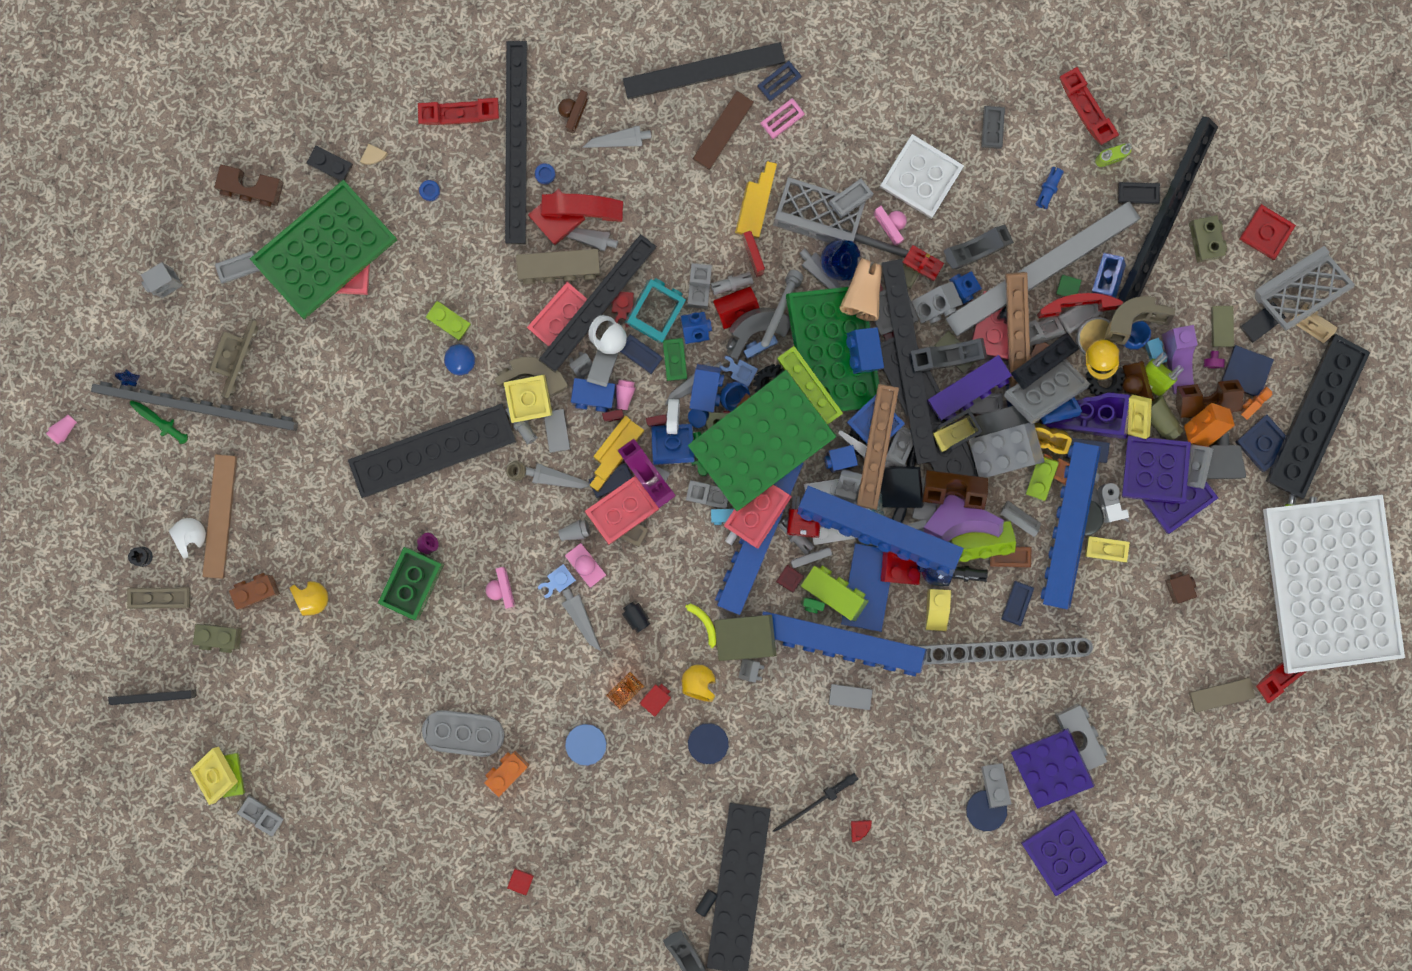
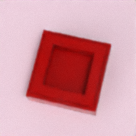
M515 868L507 889L526 896L534 875Z

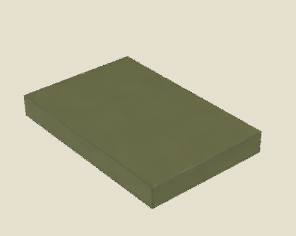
M772 614L714 620L719 661L777 656Z

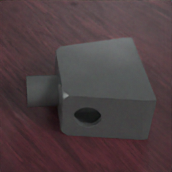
M1225 433L1217 440V445L1209 446L1213 448V454L1207 479L1246 478L1241 446L1230 445L1229 433Z

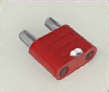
M793 496L792 509H789L787 534L819 538L820 523L801 518L797 514L800 497L797 496L795 509L796 496Z

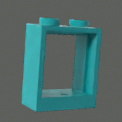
M655 278L654 280L649 279L646 282L624 323L658 343H662L686 299L682 297L683 294L674 288L672 290L664 287V282ZM651 288L677 302L661 332L636 318Z

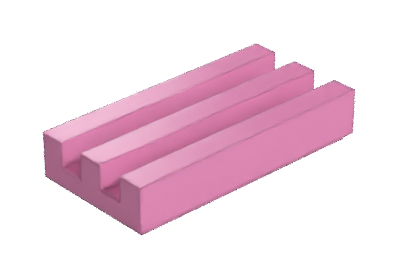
M792 98L760 122V124L770 137L774 139L802 118L805 113ZM793 105L794 108L791 109L788 113H786L784 116L778 119L771 126L767 125V123L773 120L776 116H778L780 113L786 110L789 106ZM796 111L798 112L796 116H794L791 120L785 123L778 130H776L775 132L772 131L775 127L781 124L784 120H786Z

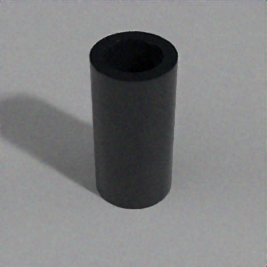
M708 889L695 911L701 916L706 917L718 895Z

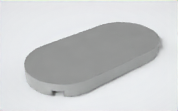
M439 710L431 714L422 726V736L429 747L435 751L487 757L500 749L505 737L501 723L489 715Z

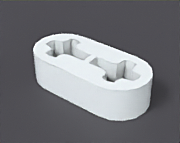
M669 399L667 434H678L679 399Z

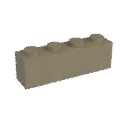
M598 249L516 255L517 276L519 282H523V285H533L535 281L543 280V283L546 284L555 283V279H564V282H574L576 278L584 277L585 281L596 280L597 276H601Z

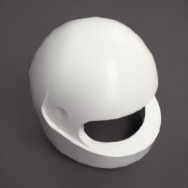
M598 316L589 328L590 341L604 354H616L626 345L627 335L625 330L609 316ZM608 321V329L603 334L601 340H598L596 338L598 326L602 322Z
M193 518L181 519L169 530L183 559L188 558L187 545L189 543H195L200 548L206 538L204 526Z

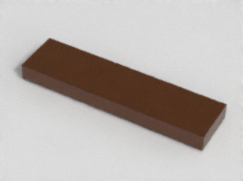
M736 91L694 155L693 160L710 170L754 104V101Z

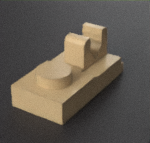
M1304 304L1300 310H1309L1307 309L1308 304ZM1318 311L1296 324L1322 343H1325L1337 330L1336 326L1321 316L1319 317L1317 315Z

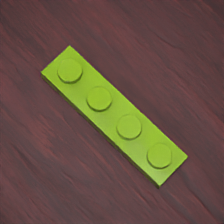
M795 346L777 358L783 369L788 370L827 424L843 414Z

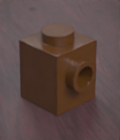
M1179 571L1170 574V579L1165 580L1173 604H1179L1197 597L1194 589L1196 588L1195 580L1189 574H1182Z

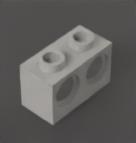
M162 262L141 274L144 280L141 282L144 289L148 293L151 292L154 296L157 295L164 298L183 286L174 269Z
M953 282L941 285L911 301L921 324L927 321L933 324L942 319L941 315H951L956 312V307L962 305Z

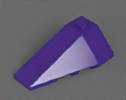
M1105 393L1095 397L1076 400L1082 410L1080 416L1048 424L1042 422V424L1048 428L1127 439L1130 395Z

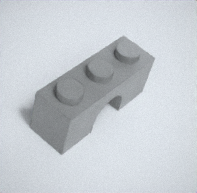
M1076 704L1055 714L1062 730L1068 728L1070 733L1074 731L1082 733L1084 742L1078 750L1088 771L1107 762L1105 758L1107 752L1102 744L1099 745L1096 739L1099 735L1093 725L1090 726L1087 720L1090 716L1085 707Z

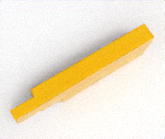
M766 162L764 173H760L758 183L747 182L735 233L743 235L744 232L752 231L754 238L760 237L777 166L776 163Z
M624 416L593 456L601 464L594 472L596 477L590 484V487L597 492L623 460L617 450L632 439H635L637 442L644 433V429L631 421L627 416Z

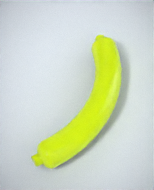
M691 603L686 604L685 608H687V611L695 614L705 625L708 633V644L710 648H714L717 640L716 631L711 619L699 607Z

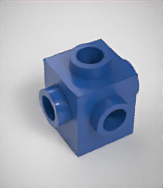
M972 271L962 277L959 273L949 279L950 282H953L963 305L974 299L973 295L982 289Z
M695 312L681 316L685 344L710 340L708 332L712 331L710 319L706 320L705 312Z

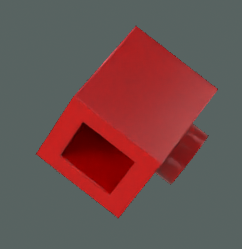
M662 683L660 686L655 684L639 704L655 717L671 699L669 695L671 691Z

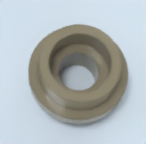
M513 461L507 466L506 474L512 481H520L526 474V467L521 461Z

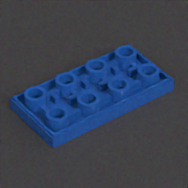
M856 543L854 545L848 587L853 590L857 588L866 594L864 598L869 600L856 621H851L842 615L841 625L882 632L890 582H881L883 551L879 550L878 547Z

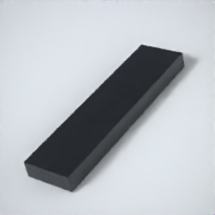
M1066 333L1014 370L1011 375L1024 390L1080 348L1071 336Z
M196 689L112 696L108 697V702L110 705L191 699L197 695Z

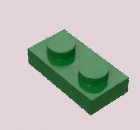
M683 338L664 340L663 349L667 382L686 380L687 371Z
M803 596L801 605L805 606V611L817 614L818 610H824L825 603Z

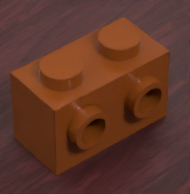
M261 573L253 577L254 581L249 583L242 581L234 584V589L229 590L236 610H242L279 595L280 592L273 575L265 576V573Z

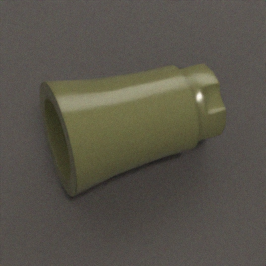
M1163 395L1155 398L1152 401L1151 425L1164 439L1174 440L1184 430L1170 410Z

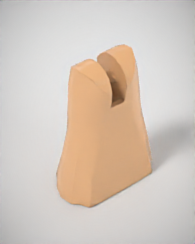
M861 258L852 282L841 303V312L852 316L857 314L856 317L865 321H877L879 319L882 265L874 263L870 268V261Z

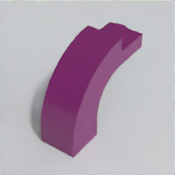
M632 439L617 450L658 508L676 496L635 439Z

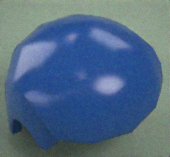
M1144 321L1133 323L1131 336L1123 346L1129 350H1138L1145 346L1151 338V329Z
M455 344L450 346L445 352L444 364L452 374L462 376L468 374L474 368L475 355L468 346Z
M740 382L727 383L720 393L722 406L730 412L733 411L746 393L750 395L749 388Z

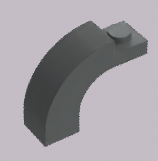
M1001 225L965 243L949 247L944 250L946 261L951 268L959 269L985 258L1014 242L1006 225Z
M775 308L753 309L740 316L732 324L729 331L734 335V338H730L726 347L729 356L738 359L747 340L754 333L767 330L775 313ZM785 312L775 333L783 337L786 336L791 327L789 314Z
M984 338L911 351L914 371L936 370L987 359Z
M1014 406L975 417L983 431L976 437L1030 422Z
M682 930L670 934L669 937L663 940L666 948L675 958L682 971H707L694 945Z

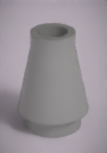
M581 519L558 530L561 541L586 539L587 536H590L588 522Z

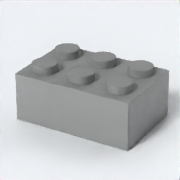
M1034 423L1022 424L969 440L979 477L987 478L1045 462Z

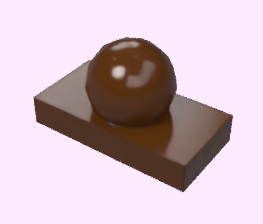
M580 90L576 102L566 98L558 105L559 114L564 118H569L565 128L567 132L572 134L576 131L589 99L586 91Z
M1139 361L1123 365L1125 374L1123 381L1124 391L1130 396H1141L1153 401L1154 398L1144 362Z

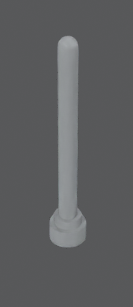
M790 270L785 278L787 286L762 339L761 345L763 347L769 346L787 306L786 294L793 293V290L802 283L803 275L797 270Z

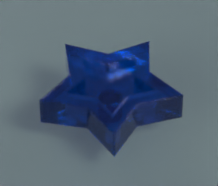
M127 369L122 373H115V377L121 381V385L125 386L131 385L136 387L137 380L140 375L132 374Z

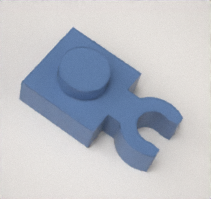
M773 335L768 347H763L761 342L757 344L754 341L745 346L746 350H744L743 354L748 360L778 344L775 335Z
M725 355L724 358L729 360L730 365L728 367L720 365L719 368L725 372L732 371L730 378L749 387L758 368L741 359L736 364L730 356Z

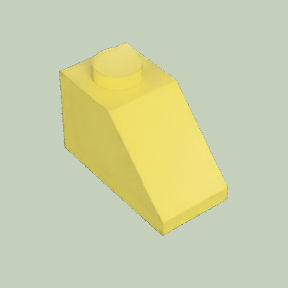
M927 590L926 630L947 631L951 590Z

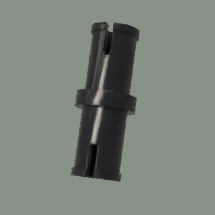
M965 566V568L956 567L953 576H945V579H961L964 582H968V580L987 582L988 569L969 568V566Z

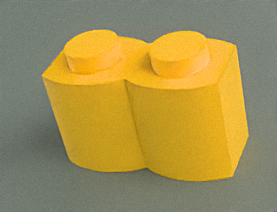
M1034 423L1041 448H1049L1057 454L1068 453L1072 439L1066 431L1057 428L1049 429L1041 423Z

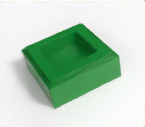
M1062 274L1056 295L1065 297L1078 294L1082 280Z

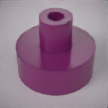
M1210 351V358L1204 359L1203 368L1223 369L1225 368V359H1219V351Z
M426 532L417 539V549L419 552L431 554L438 549V540L432 533Z

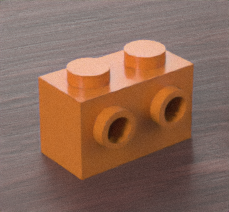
M1211 403L1186 423L1184 428L1188 442L1209 447L1234 427L1235 424L1230 409Z
M516 751L512 754L507 752L500 760L502 765L497 770L493 767L485 775L488 779L484 783L498 797L530 765Z

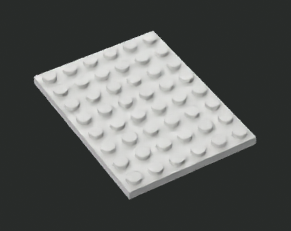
M1383 495L1263 509L1285 673L1405 658Z

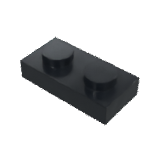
M316 145L306 163L339 181H345L353 166L352 163Z

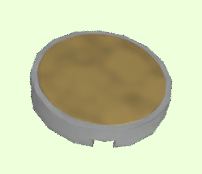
M1091 317L1083 321L1078 327L1076 343L1083 354L1086 355L1088 347L1093 342L1105 340L1109 320L1102 317Z

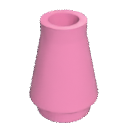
M618 380V384H616L617 409L628 410L636 389L634 387L635 382Z
M67 415L49 427V431L46 434L59 445L65 441L77 422Z

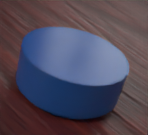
M543 163L536 168L535 177L539 183L547 185L554 181L556 174L550 164Z
M426 180L420 185L419 193L424 200L434 201L440 195V188L436 182Z
M696 409L689 411L688 420L693 427L701 428L706 425V421L709 418L708 411Z

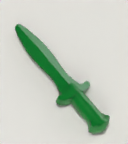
M130 401V405L138 414L160 428L162 431L160 433L161 436L170 434L178 440L179 444L187 442L188 434H182L173 427V419L170 422L165 421L143 404Z

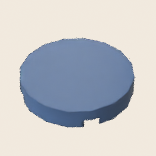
M582 724L570 731L566 738L565 747L572 761L579 765L588 766L595 764L603 757L607 742L605 735L599 728L591 724Z

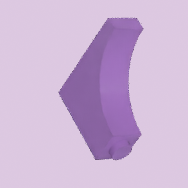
M1194 325L1174 328L1162 334L1164 350L1168 357V369L1173 371L1178 365L1181 366L1180 369L1182 367L1184 369L1177 376V381L1172 385L1173 394H1176L1177 386L1194 384L1192 361L1194 350L1198 345Z
M948 495L944 503L939 506L924 526V532L947 542L956 536L971 532L988 533L999 537L1003 532L1004 520L982 509L964 507L963 499L955 495Z

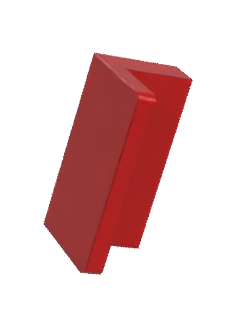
M746 287L713 300L723 329L731 327L746 312L760 308L751 287Z

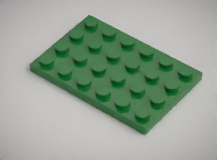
M342 180L254 254L250 260L304 320L393 245L397 238L351 187Z
M849 287L786 294V301L795 348L842 412L860 410L876 395L877 387L880 383L878 371L853 374V369L850 366L851 356L850 349L846 343L847 333L870 328V323L856 317L857 314L852 316L841 312L840 306Z
M785 370L688 444V447L738 512L837 436L788 370Z

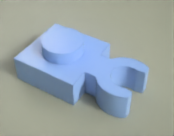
M563 564L547 576L550 582L541 583L538 589L547 587L549 592L544 597L549 598L555 588L560 593L576 580Z

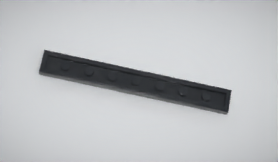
M781 42L623 78L627 99L629 100L785 64V58Z
M640 234L542 354L539 361L556 373L589 332L594 319L603 315L657 246Z

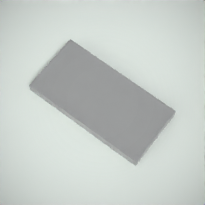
M1065 359L1023 390L1019 384H1016L1007 390L1004 396L1033 424L1086 390L1090 383Z

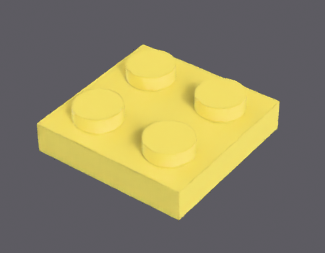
M545 375L504 382L511 423L553 415Z
M219 747L212 748L190 769L209 805L216 803L238 783Z

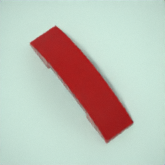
M1076 67L1061 75L1059 79L1066 95L1093 138L1102 146L1118 137L1119 133L1109 118L1106 119L1087 88L1088 83L1079 68Z
M498 97L483 98L471 102L417 103L418 124L422 125L471 124L499 119Z
M543 194L541 216L561 217L562 215L602 218L603 221L622 222L623 201L586 194Z
M1097 293L1073 294L1049 303L1039 311L1037 316L1038 318L1056 317L1062 312L1061 308L1098 304L1099 312L1117 310L1123 304V301L1112 296Z
M1282 662L1270 671L1256 687L1266 702L1270 703L1285 692L1284 689L1307 671L1287 674L1284 671V663Z

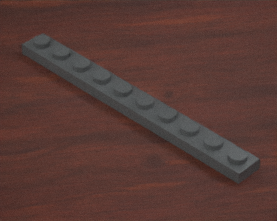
M100 381V385L92 384L91 392L286 430L297 431L298 423L293 422V418L281 416V419L273 418V414L266 412L255 415L253 410L241 408L239 412L234 411L233 406L221 404L220 408L213 407V403L201 400L200 404L192 403L193 399L187 397H180V400L172 399L173 395L160 393V396L152 395L153 391L140 389L139 393L132 391L133 387L120 385V389L113 388L112 383Z

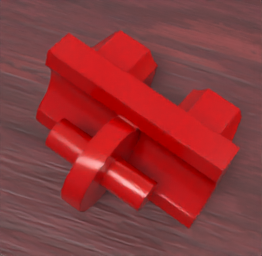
M912 245L903 260L904 265L933 282L944 265L942 261Z

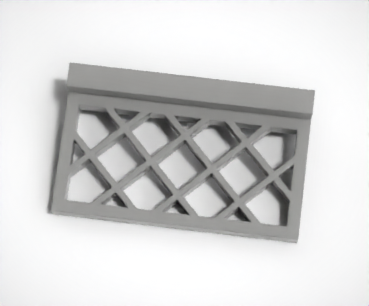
M788 177L773 226L851 250L865 202L860 205L858 212L852 215L848 213L846 218L838 221L833 213L835 211L830 208L826 200L837 196L839 193ZM790 184L798 186L802 193L792 197L789 192ZM812 191L818 192L821 199L812 203L807 194ZM804 196L808 205L799 209L794 200ZM790 202L796 210L790 214L782 212L783 206ZM823 202L828 211L818 215L814 206ZM811 208L815 217L810 220L805 219L801 212ZM830 214L834 224L830 226L824 225L821 218ZM849 220L853 226L852 233L843 231L840 224Z
M1323 246L1256 289L1255 299L1259 305L1262 303L1281 327L1287 331L1354 288L1355 284L1329 256L1328 249ZM1328 263L1333 269L1332 274L1320 273V267ZM1306 276L1316 277L1315 285L1303 284V278ZM1318 278L1331 279L1330 287L1317 285ZM1334 279L1343 280L1346 286L1335 288L1333 287ZM1289 287L1299 288L1298 296L1286 295V289ZM1301 288L1313 289V298L1300 296ZM1317 290L1329 292V296L1326 299L1315 298ZM1272 298L1282 299L1281 307L1272 306L1268 301ZM1284 299L1296 300V309L1283 307ZM1299 301L1311 302L1312 307L1309 310L1298 309ZM1282 312L1294 313L1295 317L1286 323L1282 318Z

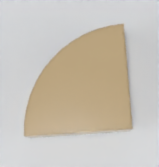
M368 144L360 163L365 165L376 164L384 160L388 153Z

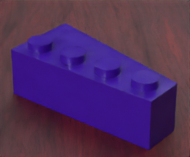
M997 355L928 399L927 402L940 421L943 419L948 421L956 416L955 412L960 408L965 411L973 406V400L980 397L982 400L992 394L990 389L995 386L1001 388L1009 383L1008 378L1012 375L1000 356Z

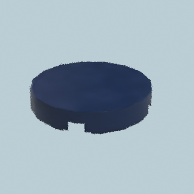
M703 723L697 726L690 733L688 739V749L691 756L703 764H715L721 761L729 747L725 731L719 725L713 723Z
M980 790L974 793L968 800L966 816L976 829L993 831L1000 828L1005 822L1007 806L989 808L986 790Z

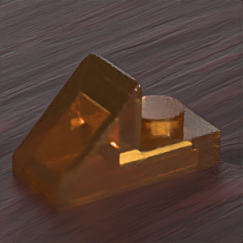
M629 672L606 696L621 710L644 685Z

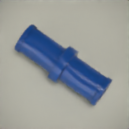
M1056 167L1051 168L1046 182L1041 186L1042 191L1035 203L1036 206L1048 209L1053 194L1057 193V185L1064 174L1063 170L1056 169Z

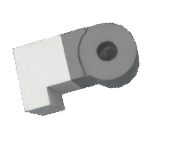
M1113 483L1101 485L1097 491L1099 504L1104 515V523L1129 518L1127 509H1121L1118 498L1120 491L1118 486Z

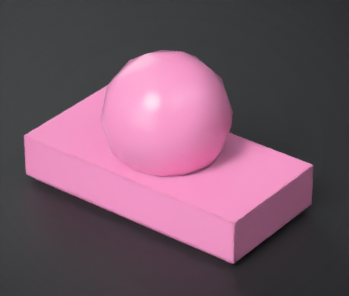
M882 206L875 209L873 215L894 246L901 244L904 238L899 230L906 226V216L900 211H893L887 215Z
M582 543L565 555L590 588L606 576Z
M496 568L498 580H492L487 584L485 588L486 595L492 600L503 598L505 609L514 607L515 603L506 568Z

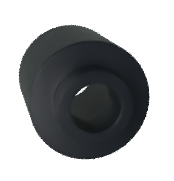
M631 602L623 608L625 612L622 615L632 630L635 629L638 633L650 625L648 621L650 618L639 603L635 605L634 602Z

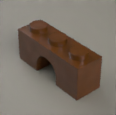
M220 164L214 186L220 192L219 195L232 198V195L239 196V200L251 203L252 200L259 201V205L271 208V205L278 206L284 184L283 181L260 174L256 185L244 187V172L241 169Z
M1239 380L1220 381L1217 383V389L1212 395L1203 397L1198 384L1177 386L1176 409L1181 418H1192L1211 403L1226 407L1231 410V413L1242 411L1244 389Z
M926 470L923 502L943 504L944 498L947 495H957L963 499L964 507L985 510L988 496V478Z

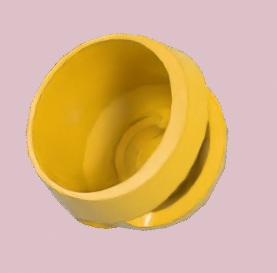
M1104 339L1093 342L1086 351L1087 369L1091 376L1096 379H1108L1118 369L1120 350L1113 342ZM1091 367L1098 371H1111L1106 374H1099L1093 371Z
M308 581L307 587L303 590L298 589L295 585L289 587L302 616L318 614L327 606L328 592L320 583Z
M699 664L689 667L682 675V693L701 701L713 702L715 695L708 689V684L716 683L712 670L707 666Z

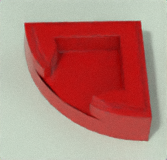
M872 820L851 821L852 842L860 841L867 835L871 829Z

